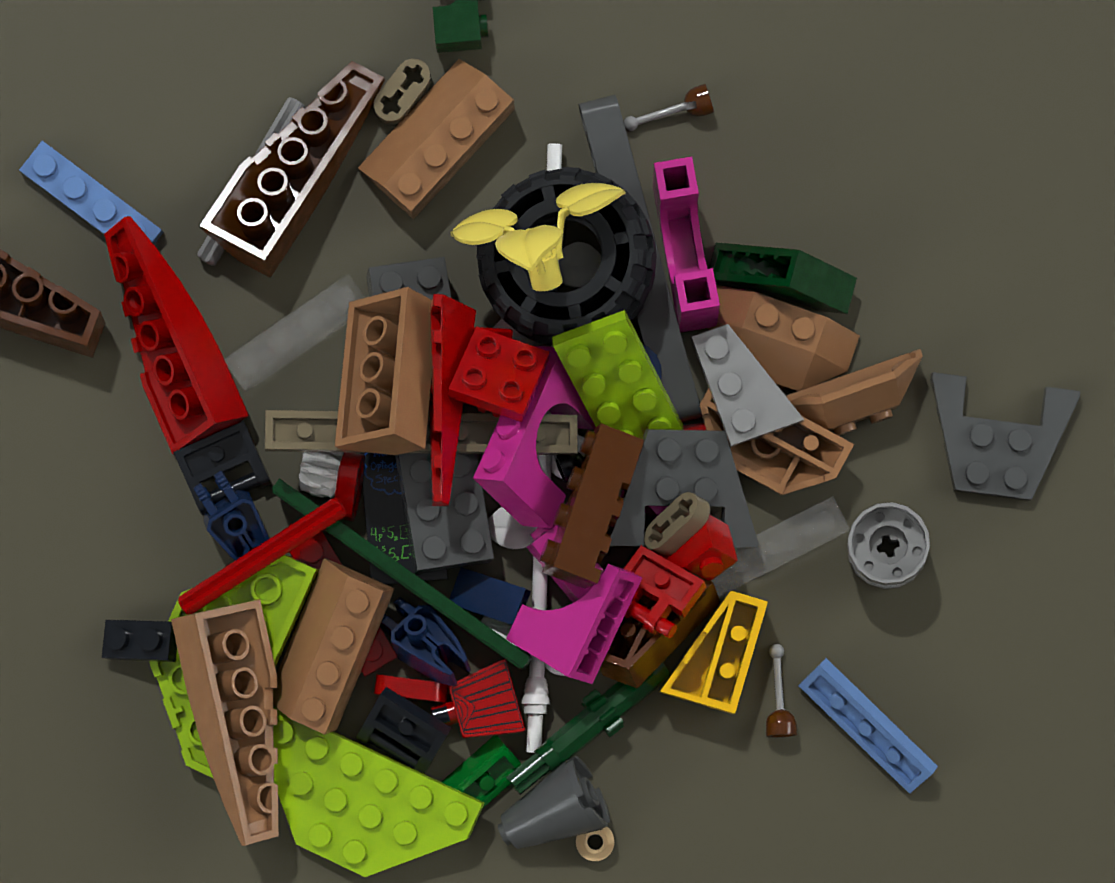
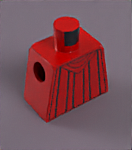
M506 659L458 680L455 686L448 685L452 701L431 707L432 715L446 725L450 726L459 723L463 738L526 731Z

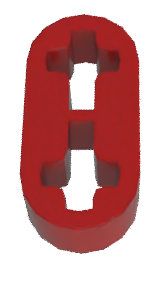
M344 452L340 462L335 498L341 501L347 513L342 520L353 522L358 511L365 467V455Z
M376 674L374 694H381L385 687H388L404 698L447 702L448 685L434 681Z

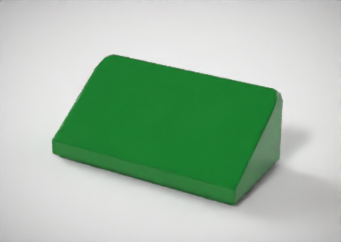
M494 735L441 782L484 802V808L510 785L506 777L522 763L497 735Z

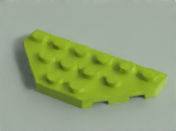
M285 554L195 613L260 599L276 667L319 570ZM190 589L181 592L180 596L185 592L189 591ZM178 600L168 620L169 622H172L171 619L187 616L180 607ZM177 649L176 662L150 661L149 663L154 677L158 680L164 697L162 700L172 728L175 729L186 766L213 778L197 731Z
M277 709V725H273L274 748H278V764H274V784L278 785V796L296 845L363 877H368L470 838L485 804L484 802L336 732L324 735L289 719Z

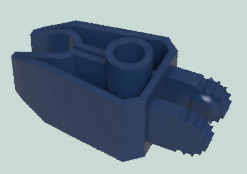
M219 471L214 475L216 478L215 482L221 491H224L227 496L226 498L215 504L211 499L212 496L201 483L193 489L206 508L204 516L206 530L234 560H237L248 553L250 550L249 544L252 548L257 547L267 541L269 537L250 493L242 490L235 491L224 473Z
M399 597L393 602V605L397 612L405 617V619L397 624L391 617L384 614L380 627L391 636V643L397 658L435 682L455 686L457 681L454 673L445 665L446 663L453 662L469 673L471 671L465 652L458 639L430 605H419L414 608L406 600Z

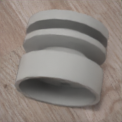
M893 502L875 504L862 511L852 524L847 543L849 562L856 575L867 584L882 589L899 588L913 581L925 565L930 549L928 529L921 517L907 506ZM888 538L890 544L897 543L898 547L894 549L893 557H887L885 552H878L877 549L881 547L882 539Z

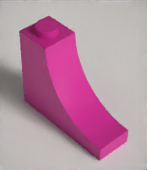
M608 564L599 578L598 584L594 585L583 597L568 606L555 610H540L522 604L506 640L565 676L593 684L642 577L631 571Z

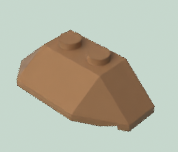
M716 286L720 303L717 326L707 328L708 331L729 324L776 385L798 392L821 384L848 371L860 335L828 317L754 291Z
M921 349L789 394L786 397L801 416L841 436L857 430L855 424L857 422L870 418L871 424H875L893 417L891 410L896 409L900 405L923 355Z
M708 388L699 405L706 430L724 431ZM803 417V422L730 447L737 472L780 495H786L836 479L854 444Z

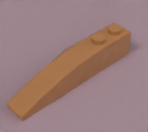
M259 599L171 619L197 731L212 776L242 846L278 837V785L274 784V764H278V748H274L273 725H277V709H273V689L277 688V673L261 601Z

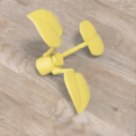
M580 184L569 188L557 197V207L562 208L558 212L557 227L541 225L526 230H515L511 227L518 222L515 213L504 209H490L469 216L450 233L451 237H454L456 241L468 245H481L496 240V249L503 257L528 270L533 290L549 291L559 287L563 282L558 260L563 258L562 242L566 217L570 214L580 217L594 213L626 193L624 189L609 184Z

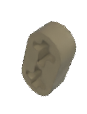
M413 58L405 60L379 91L374 100V109L381 122L387 125L400 123L428 90L431 84V73L424 61ZM417 69H420V76L423 82L419 84L414 81L405 90L403 87L408 81L405 73L408 70L414 73ZM398 94H401L402 96L397 103L400 111L397 114L393 111L389 112L388 115L384 114L385 107L383 101L392 102Z
M691 492L681 494L648 525L644 536L647 548L662 556H670L675 553L707 522L710 514L709 503Z

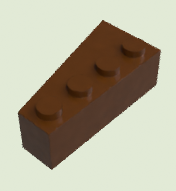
M0 249V328L93 358L106 324L100 310L63 287L50 282L29 266L26 267Z
M602 423L595 427L593 432L590 430L586 432L580 447V452L585 454L580 468L574 466L566 488L572 490L568 503L564 504L561 502L554 518L553 524L559 526L554 541L550 539L546 541L541 553L540 561L545 563L542 573L584 589L598 584L602 570L596 569L595 565L596 563L600 564L604 555H607L612 538L610 534H607L609 526L614 527L620 517L624 505V498L620 497L622 490L627 491L630 486L644 443L643 439Z

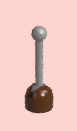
M706 84L690 89L685 95L683 103L637 118L633 116L626 117L624 119L625 129L634 131L640 124L683 110H687L694 116H705L714 113Z
M773 644L769 648V654L773 658L776 710L767 718L766 737L796 736L797 723L795 718L789 711L784 709L781 657L784 655V648L780 644Z

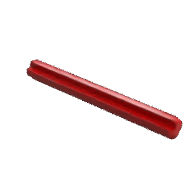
M338 498L330 499L179 596L178 603L187 615L203 608L345 517L347 513L343 504Z

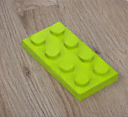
M625 310L552 337L553 347L596 427L602 423L640 439H643L646 429L683 430V424Z

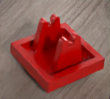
M476 326L448 388V397L476 406L478 411L482 413L486 410L490 411L496 418L502 415L522 422L548 363L550 352Z

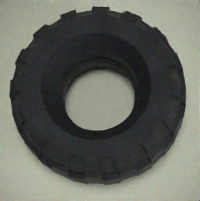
M562 167V169L549 171L544 169L530 174L529 178L509 187L501 194L502 198L493 209H504L515 213L518 222L511 226L515 230H526L541 225L552 226L557 224L558 212L562 209L557 207L556 199L569 188L586 183H603L619 188L622 187L599 173L585 171L580 168ZM626 190L625 195H622L594 213L580 217L570 214L565 219V221L578 222L588 227L596 235L601 247V263L596 274L587 284L571 292L535 291L532 289L528 270L503 257L496 249V240L477 245L478 276L483 291L493 309L504 322L521 335L535 342L553 346V336L625 310L630 321L637 316L643 308L649 292L652 290L657 255L650 224L640 206Z

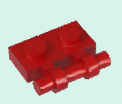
M641 545L624 567L625 570L642 577L624 617L629 618L631 616L643 623L645 630L654 635L660 633L670 639L675 634L677 625L667 620L668 615L673 611L685 618L707 588L705 581ZM643 595L657 602L651 610L638 603Z

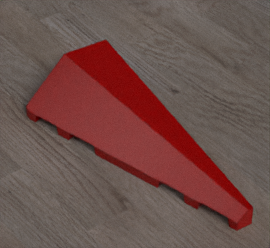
M433 294L430 306L432 385L430 389L429 421L432 506H449L463 402L448 397V388L473 335L476 316L475 309L444 294Z

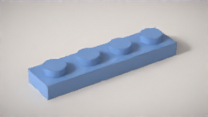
M44 141L40 142L19 169L22 174L102 234H105L127 216L132 217L153 244L164 233L162 229Z
M827 658L798 685L909 794L937 769L938 766Z

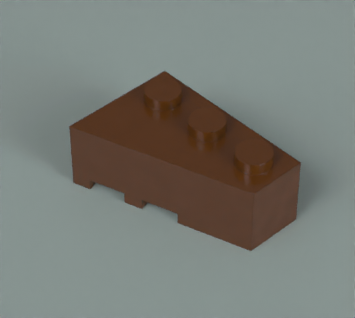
M701 578L705 581L707 588L685 618L673 611L670 612L667 620L677 625V630L670 639L660 633L654 635L645 630L644 624L631 616L629 618L624 617L600 667L602 675L638 688L718 606L720 599L714 582ZM643 595L638 603L651 610L657 602Z

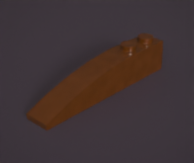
M351 61L317 93L318 97L305 109L303 107L300 108L291 117L292 121L278 134L276 132L265 141V146L252 158L249 156L240 164L200 224V228L239 262L271 278L311 217L349 152L385 81L384 77Z

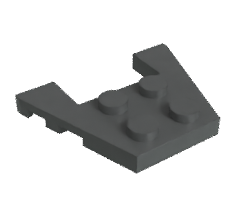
M932 372L930 381L936 399V409L944 437V447L953 490L995 497L1032 500L1080 398L1081 391L1045 387L1040 426L963 416L967 376Z
M646 429L643 436L644 443L630 486L625 491L623 497L624 505L620 517L609 532L612 538L610 546H644L645 506H669L681 494L691 492L705 499L709 506L722 507L721 521L729 525L734 547L758 548V540L726 432L720 430Z

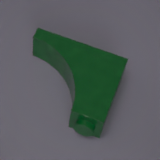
M716 242L709 269L713 268L716 283L753 289L798 302L818 311L848 314L857 277L797 249Z

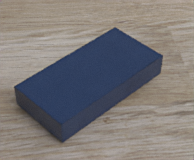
M461 567L450 600L462 609L513 625L522 604L527 605L531 591Z

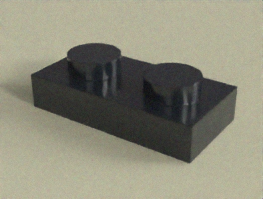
M105 620L101 658L109 660L176 662L177 644L172 622Z

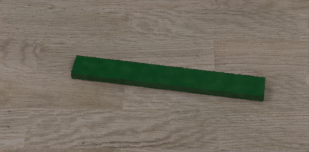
M280 478L272 488V492L304 516L319 507ZM339 520L324 529L521 671L525 670L533 660L526 653Z

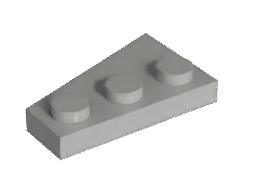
M729 324L691 337L730 447L804 421V418Z

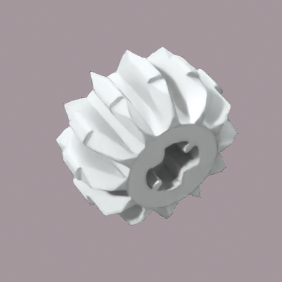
M304 452L300 464V489L310 493L312 496L334 498L339 466L344 452Z

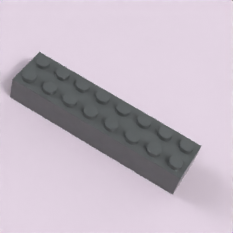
M445 257L368 268L366 279L369 297L409 287L431 300L433 294H444L451 298ZM463 402L462 413H470L469 404ZM431 453L395 455L414 574L490 563L494 559L483 488L473 479L479 465L477 454H456L449 506H432Z

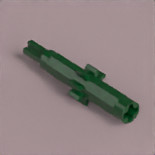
M662 662L638 688L617 682L602 695L597 689L586 695L581 700L584 710L549 737L534 751V755L506 777L511 787L521 795L549 771L552 773L567 759L572 758L603 731L609 738L624 727V721L621 717L670 676V672Z

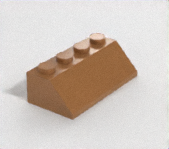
M458 59L357 169L414 220L515 110L514 99L486 74Z
M409 287L349 302L335 447L338 449L388 455H399L425 449L432 378L430 306L432 300Z
M324 558L277 672V688L273 689V705L289 719L324 735L336 731L395 588Z

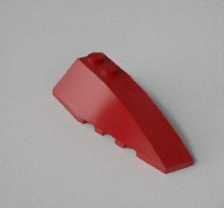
M124 217L109 229L104 236L116 282L123 283L125 293L124 301L121 303L125 317L131 316L136 337L132 338L131 342L134 353L140 352L145 370L144 373L140 374L142 386L172 454H174L173 452L241 422L249 414L219 346L182 282L132 217Z

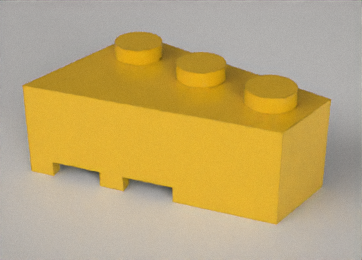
M730 591L659 693L732 715L735 714L768 601Z

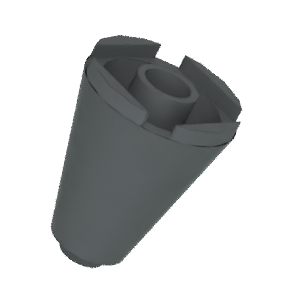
M575 756L569 760L567 759V761L562 763L501 814L502 823L498 824V830L507 845L513 844L515 848L521 849L602 830L609 826L610 815L600 788L594 789L589 781V778L593 777V775L579 757Z

